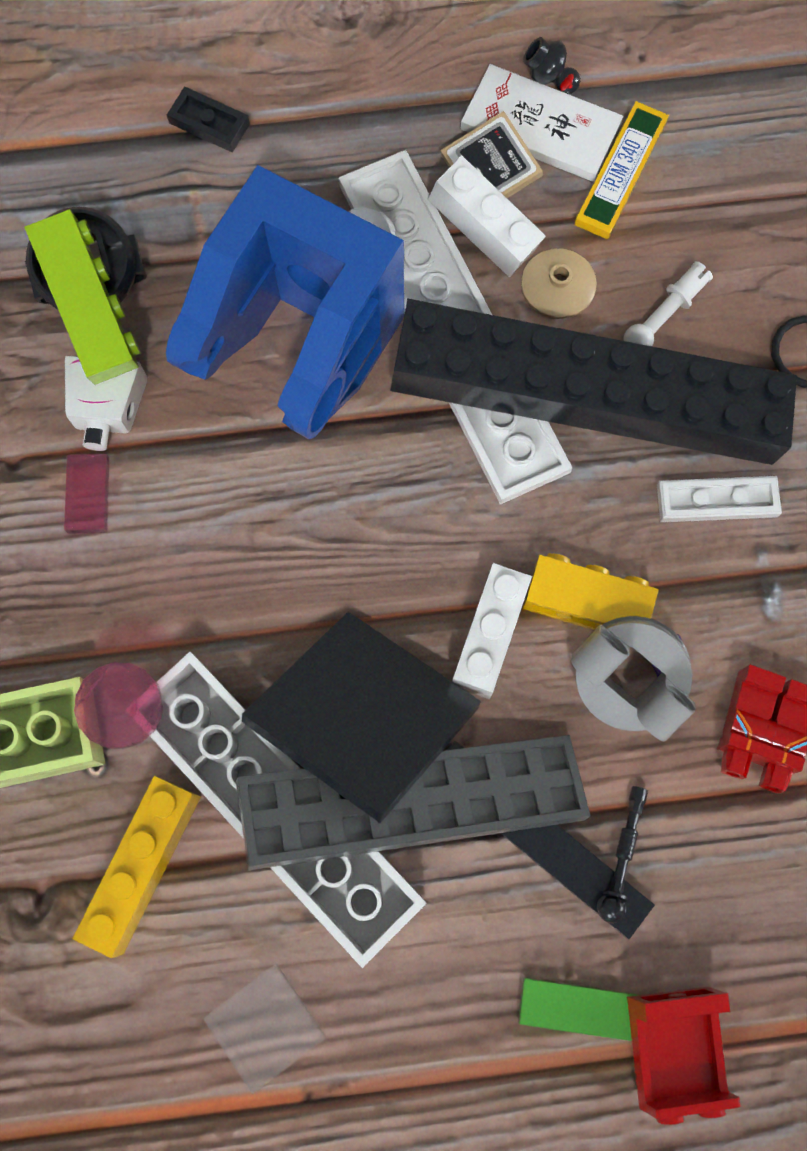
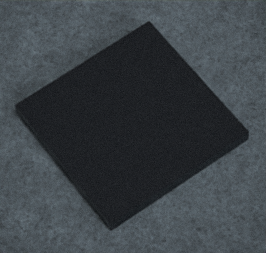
M347 612L242 713L241 722L370 817L381 823L474 715L481 701L350 612Z

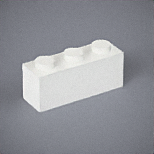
M462 155L436 181L428 198L446 218L509 278L535 251L546 236Z
M495 563L492 564L452 680L453 683L465 691L490 700L532 576Z

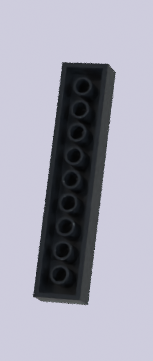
M407 298L390 391L773 465L792 446L797 375Z

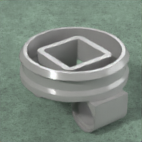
M628 616L608 621L603 625L600 624L572 654L571 662L576 669V683L582 701L595 717L612 727L628 731L648 730L657 739L666 741L696 711L695 702L689 698L692 686V670L688 651L675 632L656 620L646 617ZM630 647H633L662 671L637 699L633 698L609 678L629 656Z

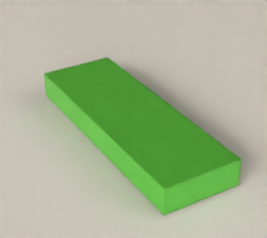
M523 977L518 1023L520 1025L632 1041L627 997L640 994Z

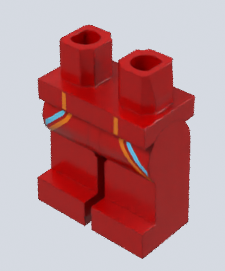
M749 664L738 672L723 728V735L717 749L724 752L721 773L734 778L745 779L747 778L750 764L753 762L764 766L758 786L774 793H782L786 791L792 775L801 772L805 763L804 757L807 753V684L793 679L785 682L786 677Z

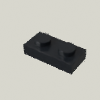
M185 86L166 114L169 124L232 153L250 125L248 115Z

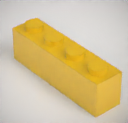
M153 777L72 938L73 940L109 958L125 953L201 796L163 778Z

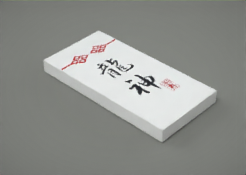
M490 64L461 120L460 129L471 132L504 111L535 159L594 182L621 126L623 115Z

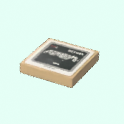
M504 111L441 150V156L449 168L462 155L506 198H509L543 175L541 167Z

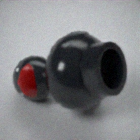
M542 37L535 39L528 47L523 58V63L530 68L531 78L543 85L555 81L557 89L566 94H571L579 88L581 80L577 70L571 67L564 68L567 50L563 42L559 40L547 42Z

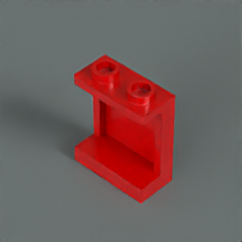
M701 987L627 997L639 1109L654 1117L660 1124L673 1125L684 1122V1116L698 1114L703 1118H720L726 1115L725 1110L741 1107L739 1096L729 1092L726 1078L719 1013L731 1012L727 992L711 987Z

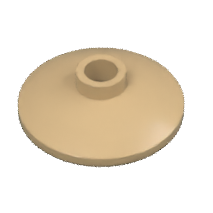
M549 249L534 256L526 265L521 281L522 292L527 303L539 314L554 319L570 318L583 312L592 302L597 285L594 270L589 262L578 253L567 249ZM560 274L565 276L567 279L564 281L557 280L554 275Z

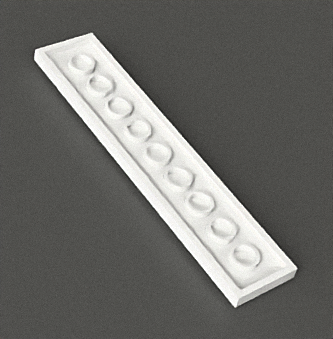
M406 150L338 177L339 186L351 209L367 207L383 213L393 222L395 236L404 240V314L408 298L492 315L437 208L428 200L430 195ZM449 403L500 504L571 473L572 466L548 421Z

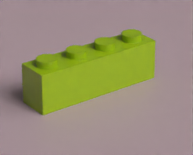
M69 209L25 226L28 238L86 377L96 385L139 368L135 356L141 354L133 333L131 331L125 333L119 319L125 317L124 310L116 294L109 296L104 282L110 280V277L101 257L94 259L89 245L95 243L85 219L78 221Z

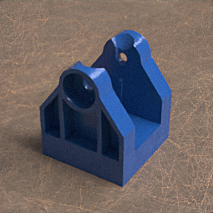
M257 165L203 246L183 307L167 341L166 358L171 365L206 380L218 370L225 360L259 334L280 300L314 317L293 372L284 386L277 405L285 413L282 422L292 431L310 440L359 391L404 318V240Z

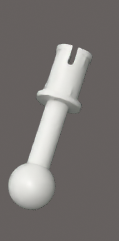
M695 261L691 268L675 284L667 286L668 298L643 324H634L626 330L623 341L653 346L654 333L679 307L688 309L692 305L691 300L713 279L712 273L708 270L703 274L702 272L706 267L702 263Z

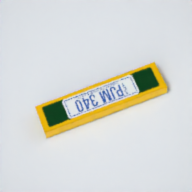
M637 101L634 103L576 218L575 226L607 240L609 239L667 123L668 114Z

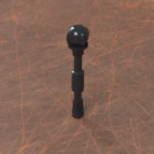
M633 786L631 788L630 802L627 810L629 814L626 827L621 830L615 856L618 860L613 881L610 882L609 890L602 891V896L597 903L598 913L607 923L620 922L626 916L625 903L628 898L623 894L625 887L623 883L628 862L632 861L635 844L638 838L636 827L639 815L642 814L648 795V790L642 787Z

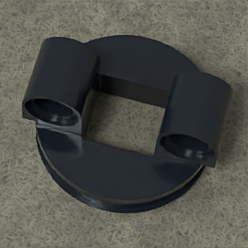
M70 207L49 215L48 217L70 209L78 221L85 219L94 241H97L101 259L110 277V280L104 282L109 296L116 294L121 303L130 292L133 284L146 279L147 275L135 235L127 236L122 227L107 214L87 207ZM29 240L25 264L34 298L39 303L50 304L58 310Z

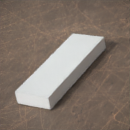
M777 476L659 481L657 484L660 522L776 518L782 514Z

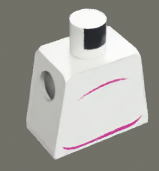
M65 356V412L75 428L85 430L82 444L85 448L104 451L107 449L109 432L126 434L131 431L148 379L140 362H137L139 368L94 385L86 377L79 358Z

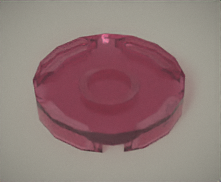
M112 662L96 668L83 680L76 693L74 713L79 728L89 740L108 749H124L141 744L154 733L162 718L163 705L159 684L147 671L131 663Z

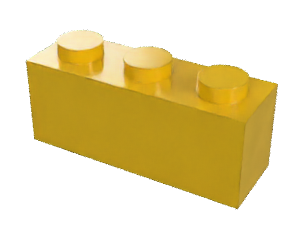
M548 553L547 556L539 555L523 606L524 610L595 630L600 624L603 625L608 621L621 617L639 616L651 619L659 589L648 586L649 582L639 577L626 576L625 579L609 575L610 571L604 567L590 564L586 565L585 568L571 564V560L563 555Z

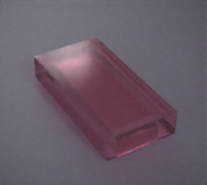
M107 454L67 455L64 531L68 534L107 533L110 460Z

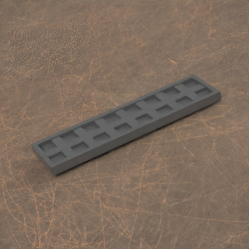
M570 735L442 751L381 823L370 817L305 768L237 777L236 781L248 870L585 821L591 816Z

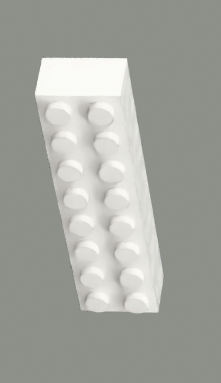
M191 652L185 655L126 710L242 837L243 830L236 785L237 777L301 769L289 756L241 722L242 713L245 711V708ZM379 851L270 867L362 968L427 904Z

